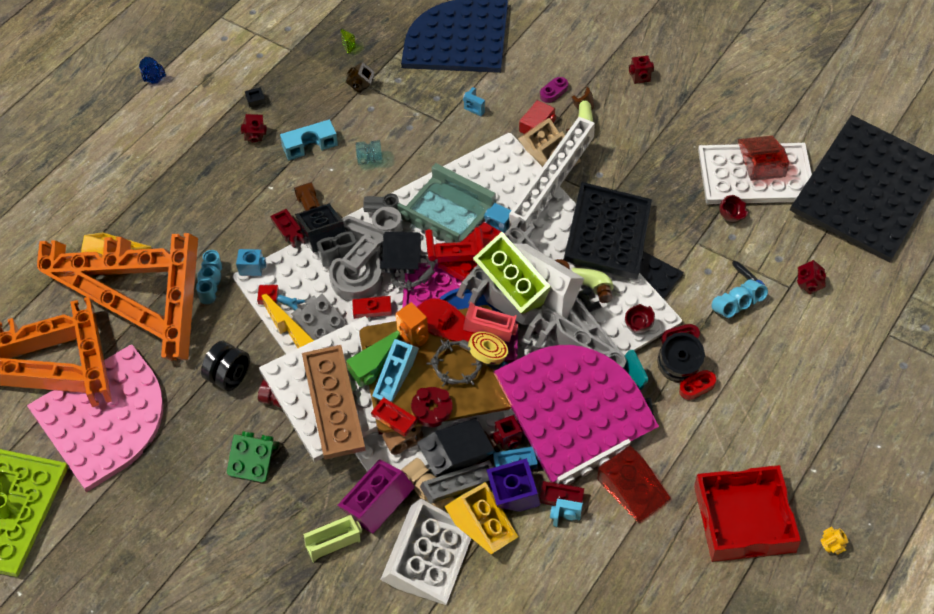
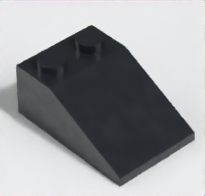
M330 203L295 214L307 244L313 253H318L317 242L321 239L335 237L340 233L346 232L342 219Z
M477 418L435 431L417 442L435 477L473 466L495 453Z

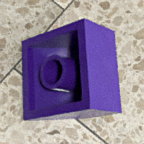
M527 458L487 469L498 508L524 511L540 506L537 489Z

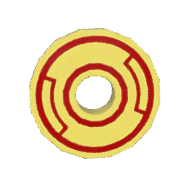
M476 332L468 342L472 356L485 364H490L491 362L495 363V365L504 362L508 354V347L505 342L492 333Z

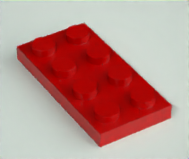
M485 222L479 226L482 230L484 247L502 232ZM474 231L461 242H476ZM475 260L438 262L437 267L463 282L477 266Z

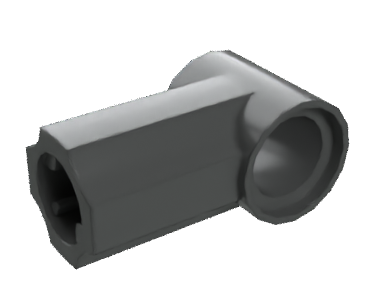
M393 193L387 194L384 197L366 196L363 201L364 212L372 213L382 207H394L398 210L399 198Z

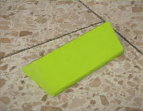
M503 232L497 235L473 258L521 314L543 305L551 286Z

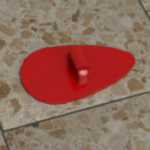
M431 298L423 301L417 307L427 317L428 333L453 342L462 341L463 339L469 342L471 336L475 334L474 332L463 330L465 316L445 300Z

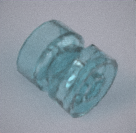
M380 140L370 141L369 144L365 141L356 142L358 165L368 164L369 161L373 164L383 163Z

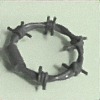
M421 255V258L426 259L428 262L425 267L430 265V268L419 280L415 282L403 280L405 284H401L398 282V278L401 276L396 277V273H391L388 286L393 284L396 287H403L408 291L410 289L414 291L413 287L421 283L425 284L434 275L436 261H429L428 256Z
M463 339L456 342H449V340L443 342L440 340L443 345L438 348L436 354L431 359V363H427V365L433 366L437 376L443 382L442 386L444 387L448 383H472V385H475L472 380L484 365L483 362L477 359L476 363L471 364L477 366L476 371L471 375L465 376L462 373L461 375L464 379L461 380L451 379L447 376L448 371L446 374H442L438 370L439 361H443V359H438L442 351H446L449 348L453 351L451 346L459 345L470 352L468 341Z

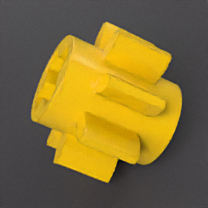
M831 526L823 531L821 543L828 553L835 552L836 555H839L846 551L845 547L849 541L842 529H834Z

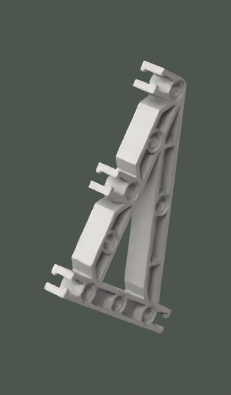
M518 217L504 233L505 236L512 243L528 244L539 251L530 239L535 226L530 224L525 232L522 231L520 226L524 224L525 220ZM478 264L460 285L456 296L463 299L465 297L464 292L470 290L472 295L468 302L469 304L470 301L475 304L484 295L486 302L501 312L510 316L517 315V322L522 325H529L523 338L530 341L532 339L531 334L534 331L540 334L536 346L539 348L550 336L554 345H575L590 348L608 356L622 368L626 364L625 356L577 297L569 317L566 319L545 305L521 314Z

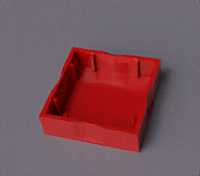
M780 465L750 468L736 472L720 471L697 474L694 488L712 562L797 553L801 539L794 514L788 503L787 488Z

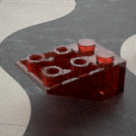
M773 135L738 139L750 181L786 177L790 162L785 149Z

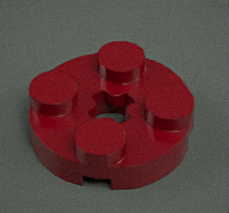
M437 387L418 389L411 402L412 415L425 427H438L442 425V422L451 417L453 411L449 392ZM430 403H434L438 407H434L433 410H429V407H427V405H430Z

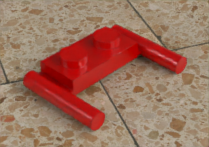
M474 228L476 242L434 244L432 230H426L428 260L435 261L437 259L438 262L474 261L473 258L484 248L481 228Z

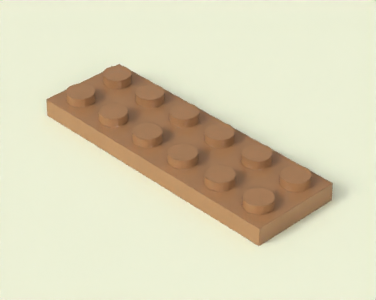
M337 345L302 353L324 460L366 451L342 346Z

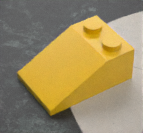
M486 482L444 506L454 524L490 554L518 538L502 508L497 507L494 495Z

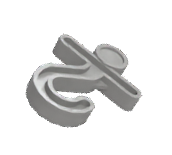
M394 207L377 209L372 216L373 224L352 216H346L342 219L345 231L353 232L356 240L359 241L365 234L379 242L380 248L366 262V274L358 280L347 278L348 270L346 266L342 265L341 258L332 261L329 268L331 287L336 295L345 300L352 301V299L369 298L380 289L383 277L379 256L383 251L384 232L403 231L401 214Z

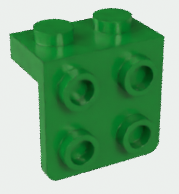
M242 431V434H234L227 474L233 477L265 482L268 476L272 450H278L280 442L274 441V437L262 435L261 438L254 437L255 433Z

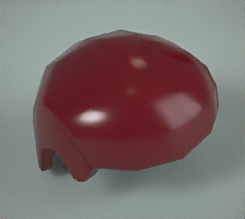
M735 195L724 197L719 206L723 219L731 223L743 220L749 213L746 211V203Z
M638 304L631 307L625 313V324L634 333L648 332L654 325L655 313L651 306L646 307Z

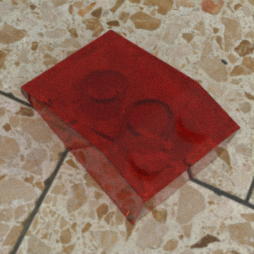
M631 445L598 468L597 480L638 523H641L671 500L644 458Z

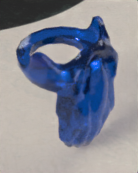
M145 56L140 61L139 68L144 82L157 84L163 77H166L165 69L155 59Z

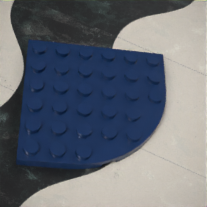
M451 0L428 9L412 23L406 34L401 68L501 73L508 0Z

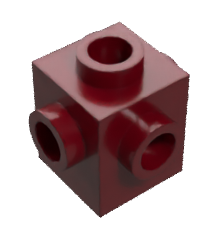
M649 56L632 57L631 65H629V74L632 76L634 84L651 82L654 64L650 62Z
M245 114L243 124H241V134H244V141L253 143L262 141L263 135H266L267 126L263 123V115Z
M812 260L798 267L797 283L801 289L811 294L826 287L825 269L817 262Z
M514 415L495 422L493 437L496 444H500L503 450L513 449L522 444L524 431L520 423H517Z

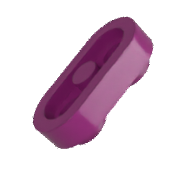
M563 77L554 78L540 90V99L545 103H552L567 92L568 80Z

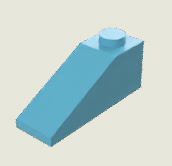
M394 339L373 392V397L380 400L384 397L393 402L412 368L419 350L418 347Z

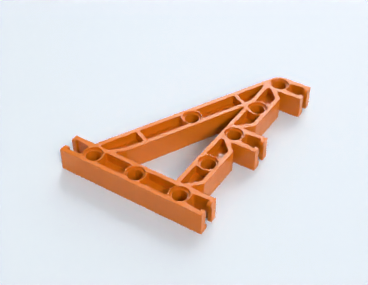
M184 233V237L180 236V234H172L170 251L164 248L130 250L131 241L123 237H116V240L106 237L104 238L103 255L98 252L65 253L66 245L61 242L51 240L50 244L47 241H39L37 259L39 271L78 293L90 297L96 303L162 338V358L170 361H177V358L183 361L188 360L198 247L197 237L190 233ZM168 272L165 316L93 278L92 275Z
M90 297L84 298L87 305L85 310L79 309L78 300L70 302L73 317L63 314L24 325L20 329H18L14 319L11 318L7 319L10 330L4 332L2 322H0V386L86 393L92 407L99 405V400L96 401L95 393L100 392V394H103L106 403L112 402L95 309ZM77 339L81 366L70 363L9 358Z

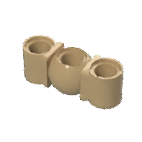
M415 458L402 468L401 471L413 483L418 496L429 503L420 485L422 482L436 477L433 474H428L429 469L419 458ZM452 496L431 504L446 511L444 506L452 502L454 498Z

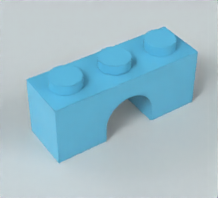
M330 119L280 134L282 147L288 160L305 156L304 146L309 143L318 144L321 150L338 146L337 135Z

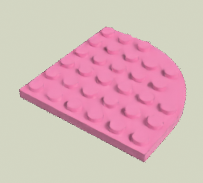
M132 344L104 360L112 402L106 403L103 394L99 392L95 393L96 401L99 400V405L92 407L86 393L52 390L27 405L86 492L137 460L143 454V450L148 443L153 441L161 424L163 401L160 385L150 367Z

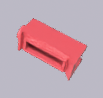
M470 301L463 330L474 333H492L503 341L510 342L511 335L516 336L519 324L515 323L517 315L510 316L478 307Z

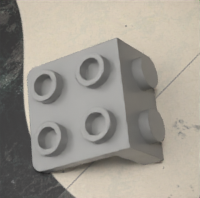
M323 293L317 298L313 295L305 302L307 304L305 308L301 309L299 307L291 313L293 316L291 319L296 324H299L314 341L342 328L346 323Z

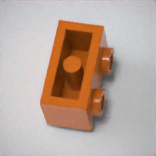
M412 302L396 312L397 330L400 332L401 341L416 347L424 345L429 339L427 317Z

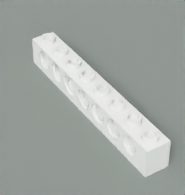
M581 117L577 118L509 213V228L518 217L525 220L524 224L520 226V229L524 232L530 224H534L594 138V122Z

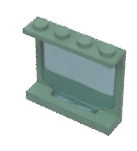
M435 163L431 167L432 178L407 206L399 203L397 205L398 211L403 221H408L418 229L432 230L434 237H438L446 243L461 242L482 222L486 210L496 203V193Z

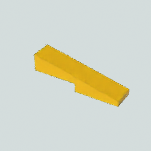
M267 294L262 295L264 306L280 334L287 331L297 349L314 341Z

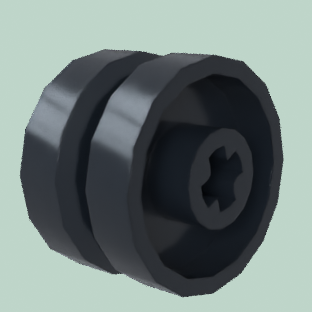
M684 332L675 333L665 340L659 350L657 357L658 368L669 380L682 382L699 371L704 362V347L700 340L692 334Z
M224 340L219 341L212 346L204 358L201 367L202 378L228 392L233 391L247 374L250 356L247 352L235 348Z

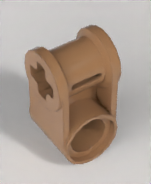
M420 426L412 428L406 437L396 431L383 433L382 437L390 453L397 455L408 448L418 445L417 442L423 439L424 435Z

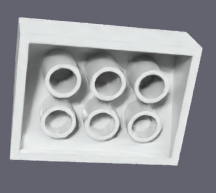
M513 243L551 286L543 305L568 319L584 278L528 244Z
M420 499L412 504L380 580L398 590L446 605L471 538L454 524L448 513Z

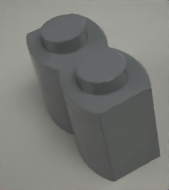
M343 232L335 237L324 238L317 242L319 258L323 267H330L333 260L337 258L342 259L357 243L353 232Z

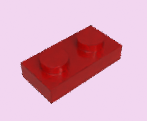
M384 397L371 412L372 417L404 437L417 423L415 416Z

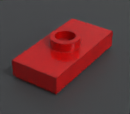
M391 296L352 299L354 319L364 316L367 318L392 315Z

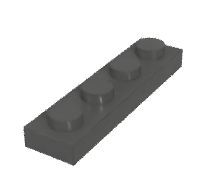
M486 461L424 481L420 488L431 504L470 491L484 482L487 485L490 484L487 469L494 467L490 461Z

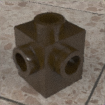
M361 62L348 70L346 83L357 92L367 89L372 82L375 72Z

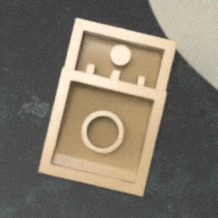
M548 118L522 135L518 140L525 150L543 167L565 135L563 131L558 132L551 119Z

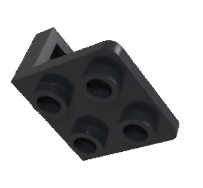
M384 232L383 261H380V269L385 270V273H396V270H404L405 274H415V270H421V234L419 232Z

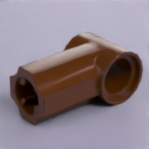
M312 182L294 187L299 203L301 202L305 211L320 206Z

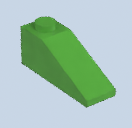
M398 330L346 360L347 369L360 388L372 384L381 374L394 339L401 340Z

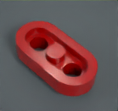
M702 370L688 377L680 383L679 394L687 400H693L715 387V374L708 370Z

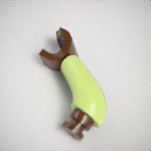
M586 87L585 95L581 98H577L575 95L571 98L574 106L579 110L578 117L593 122L592 109L594 108V98L589 87Z
M555 260L556 262L570 269L569 264L565 260ZM572 268L573 272L584 278L582 285L590 287L599 296V302L608 303L613 299L611 291L614 286L608 275L591 269Z

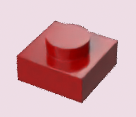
M259 285L258 305H264L262 299L264 294H267L277 304L278 285Z

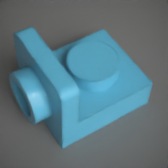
M557 499L556 506L551 507L550 518L553 519V526H558L559 516L567 520H580L582 503Z

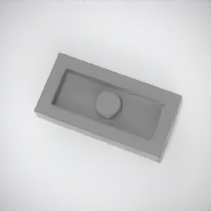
M364 234L342 258V265L357 273L380 248V243Z

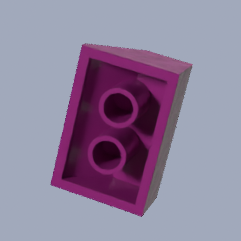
M379 459L341 500L338 507L348 516L352 515L354 521H358L362 528L374 534L400 503L408 497L415 486L403 471Z

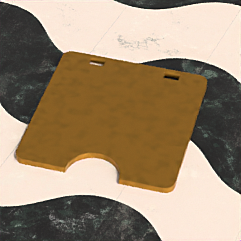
M480 305V306H478V307H482V308H485V309L492 310L491 307L488 306V305ZM468 308L458 309L466 317ZM393 321L363 327L359 331L362 351L396 332L397 322ZM428 333L429 339L422 346H418L419 350L412 368L392 402L412 415L411 402L417 390L420 388L437 387L447 390L452 399V415L446 421L511 409L493 373L495 370L486 366L485 363L477 376L472 380L475 385H472V383H448V385L445 384L443 387V382L437 376L433 366L427 365V363H431V359L436 354L438 348L443 345L440 340L443 342L447 340ZM459 345L451 346L453 351L449 348L446 351H442L438 356V359H443V361H439L438 370L442 374H446L448 371L447 376L451 379L461 380L464 379L461 375L462 373L465 376L471 375L476 371L477 366L471 365L476 363V358ZM379 377L369 385L373 409L381 401L372 396ZM430 403V405H427V407H429V410H433L434 407H438L434 403ZM375 419L377 429L380 432H394L393 429ZM417 420V423L413 428L420 427L423 425H421Z

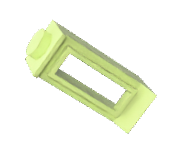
M349 515L303 534L305 547L312 562L314 563L318 558L356 542L359 543L362 529L359 522H355L352 515Z

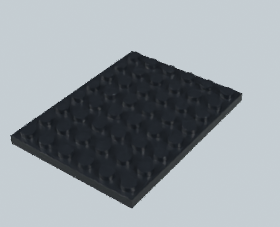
M851 115L793 202L790 211L891 262L934 189V155Z

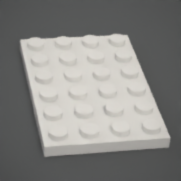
M805 143L699 145L698 148L706 204H720L724 197L729 195L738 196L745 203L794 202L812 175Z

